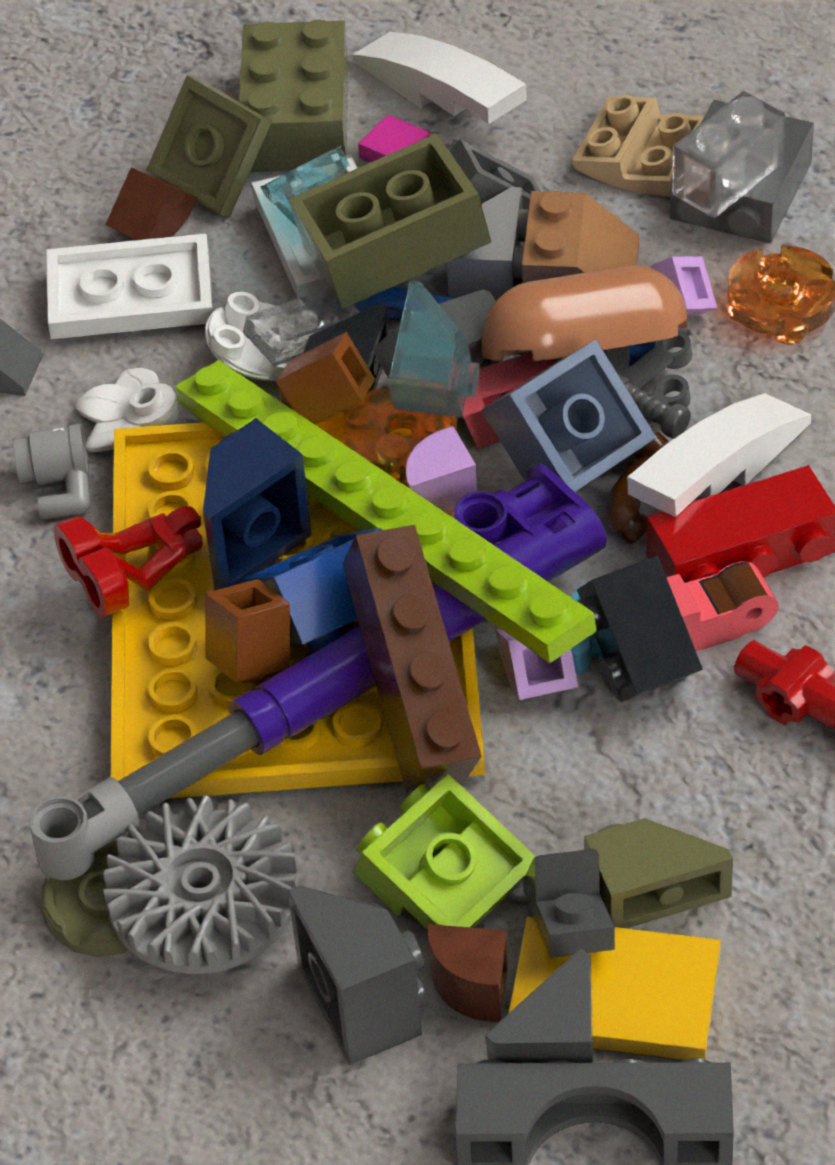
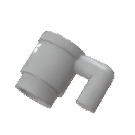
M81 423L71 424L67 427L33 431L27 437L13 439L15 465L20 484L36 481L37 485L65 481L66 493L37 498L41 520L85 513L89 509V466Z

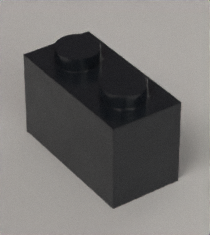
M658 555L592 579L577 589L580 597L577 602L594 612L596 624L594 635L603 655L599 658V669L602 678L610 691H617L621 702L687 678L703 670Z

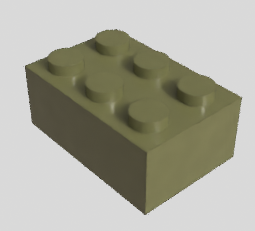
M345 20L243 24L239 102L272 121L250 172L304 170L347 159L349 67Z
M437 133L288 199L303 246L341 309L364 301L377 293L413 279L424 272L464 256L492 242L478 192Z

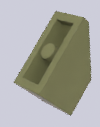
M646 818L623 825H608L596 833L584 836V850L597 849L599 853L600 895L614 927L630 928L732 897L733 857L729 849Z

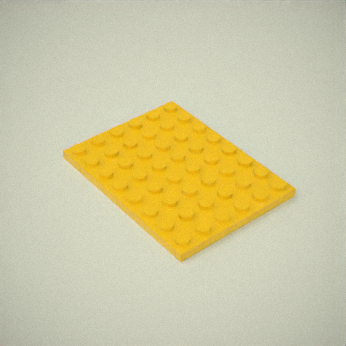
M453 404L339 412L315 425L407 486L406 464L413 449L429 435L452 426L455 428ZM205 422L114 429L113 533L122 531L161 513L168 516L178 508L191 506L201 516V526L197 530L203 539V547L200 550L186 555L187 558L182 559L151 590L146 591L127 579L129 584V607L112 614L111 777L117 781L229 716V703L250 690L255 691L258 685L283 671L265 675L263 679L257 682L236 683L206 659L205 593L214 591L203 506L210 449L220 443L225 436ZM307 494L312 536L269 566L343 532L356 531L358 529ZM154 544L124 555H115L140 569L158 547ZM358 619L340 627L342 635L358 627ZM472 628L450 641L449 644L482 756L469 776L485 775V760ZM306 643L303 645H290V666L321 648L309 651ZM375 686L291 738H283L282 743L261 756L255 754L250 749L170 798L403 781L377 687Z

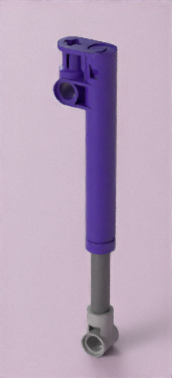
M537 464L529 469L526 476L527 481L508 492L498 490L493 494L473 492L457 501L454 507V519L548 582L606 547V533L595 511L545 465ZM432 582L449 642L487 620ZM360 626L256 687L255 691L250 690L229 703V716L121 780L117 781L109 777L75 798L56 796L39 803L30 815L29 826L37 862L41 871L48 877L57 880H71L83 875L94 861V852L127 833L129 824L137 827L139 825L138 816L250 749L255 754L261 756L282 743L283 738H291L374 688L376 683Z

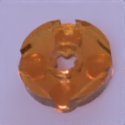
M781 246L780 254L771 253L763 256V248L743 255L734 263L729 271L727 304L729 317L752 331L773 336L780 343H799L804 339L807 332L822 326L834 313L835 281L833 280V269L823 257L813 251L797 246ZM785 288H789V289L792 290L791 293H787V294H778V293L773 292V291H778V292H780V291L784 290Z
M412 376L398 378L392 385L374 389L366 394L362 402L344 410L345 445L387 474H400V482H407L406 464L411 452L418 443L429 435L452 426L458 433L457 414L452 404L438 392L425 388L422 380ZM400 428L411 430V435L406 437L399 432L389 433Z

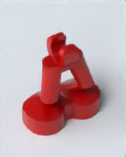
M191 506L178 508L168 516L161 513L117 533L99 532L90 522L80 516L54 525V537L61 561L69 576L74 581L79 580L82 584L91 607L100 618L129 607V584L127 579L144 590L149 591L182 559L187 558L186 555L195 553L203 547L202 535L197 530L201 526V516ZM154 544L158 547L140 569L115 555H124Z

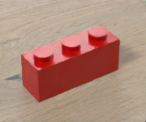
M809 465L693 501L677 517H673L663 511L647 516L646 556L649 559L658 555L666 577L680 574L684 583L715 575L726 566L743 561L757 566L764 578L771 573L805 562H814L824 556L835 553V505Z

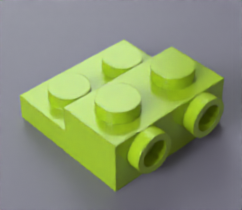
M447 774L432 789L425 783L417 787L400 806L398 811L402 816L389 828L380 822L362 838L355 849L360 854L353 873L398 916L407 910L427 930L428 924L475 928L523 882L529 866L536 856L453 777Z

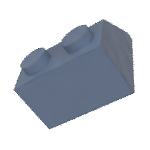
M596 339L481 410L524 481H527V471L535 465L541 464L552 470L574 492L657 438Z

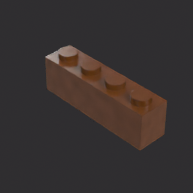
M410 525L356 535L342 565L406 793L413 792L423 783L429 788H433L447 774L457 782L466 781L482 756L416 526Z

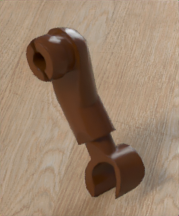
M659 432L655 434L657 438L633 453L638 460L631 461L608 495L609 527L613 533L618 531L622 539L629 544L636 542L647 531V516L638 511L641 500L628 494L627 477L669 443Z

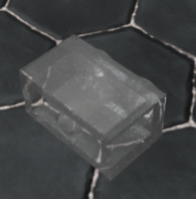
M742 91L673 145V195L707 215L716 218L783 164L786 113Z

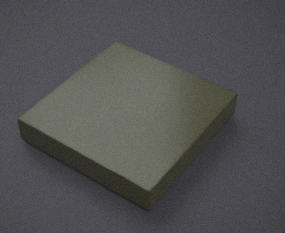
M186 75L146 171L197 196L198 203L216 214L230 217L272 121L201 79Z

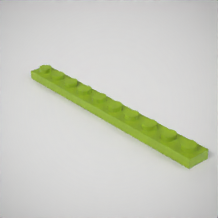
M220 360L201 368L196 374L174 386L178 404L224 436L236 432L255 418L303 454L307 494L358 530L375 528L387 530L415 525L431 581L547 662L551 663L596 632L594 612Z

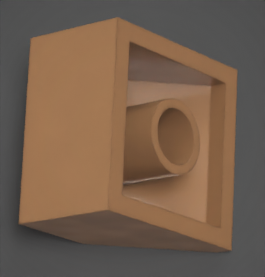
M531 191L522 260V283L637 265L639 234L589 195L578 192Z

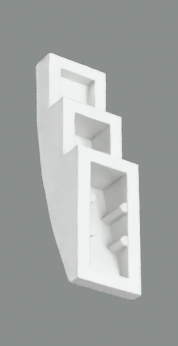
M390 31L353 54V62L419 108L434 102L453 116L467 109L487 124H490L527 100L526 84L478 56L456 46L421 35Z
M766 393L734 403L699 421L663 446L627 477L628 494L673 517H677L698 496L706 498L718 494L732 481L747 485L811 424V414Z

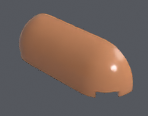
M628 265L526 282L505 292L489 311L482 331V357L500 361L504 356L532 352L533 361L567 357L595 339L602 350L669 339L678 336V328L688 327L687 310L684 299L676 285L661 272L643 265Z

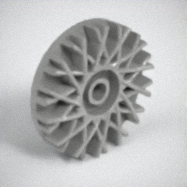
M207 795L202 798L198 808L192 798H187L185 800L186 812L174 816L171 815L169 804L164 803L161 807L162 817L152 811L146 814L147 828L140 833L133 824H129L127 828L128 837H119L117 840L118 856L114 857L110 854L107 856L108 869L104 870L106 889L103 890L109 919L116 935L127 949L143 961L155 967L177 973L205 974L219 972L254 959L277 941L292 919L288 890L298 886L295 856L292 853L290 842H283L279 824H270V819L266 814L263 815L259 822L254 820L251 807L246 802L236 808L235 802L232 799H228L226 811L213 810L211 798Z

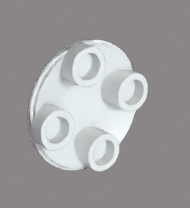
M235 292L230 294L225 305L217 308L208 318L205 327V338L214 356L239 374L257 380L276 381L289 361L303 354L309 338L311 323L301 312L285 311L274 305L258 301L250 293Z

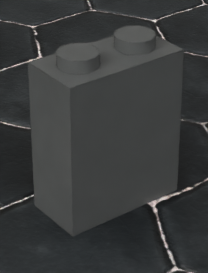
M713 100L670 179V219L771 244L812 163L814 123Z

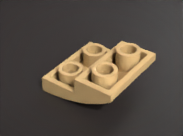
M609 96L571 160L573 168L591 178L624 190L659 197H670V179L704 116L685 115L682 113L660 114L657 100L653 97Z

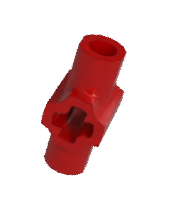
M755 640L750 641L740 651L734 665V673L756 686V700L763 705L769 717L786 726L792 721L799 723L807 714L835 730V671L829 667L820 652L804 645L801 649L792 648L783 656Z

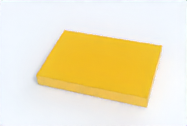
M532 917L526 918L509 1013L572 956L550 958L536 921ZM615 927V950L587 953L591 956L593 1049L681 1060L692 1058L705 1059L721 940Z

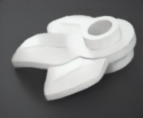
M146 368L124 370L119 375L116 384H102L91 388L79 398L75 405L80 415L96 422L86 442L88 452L113 450L114 429L173 425L179 414L177 408L178 400L174 389L167 384L160 383L157 374Z

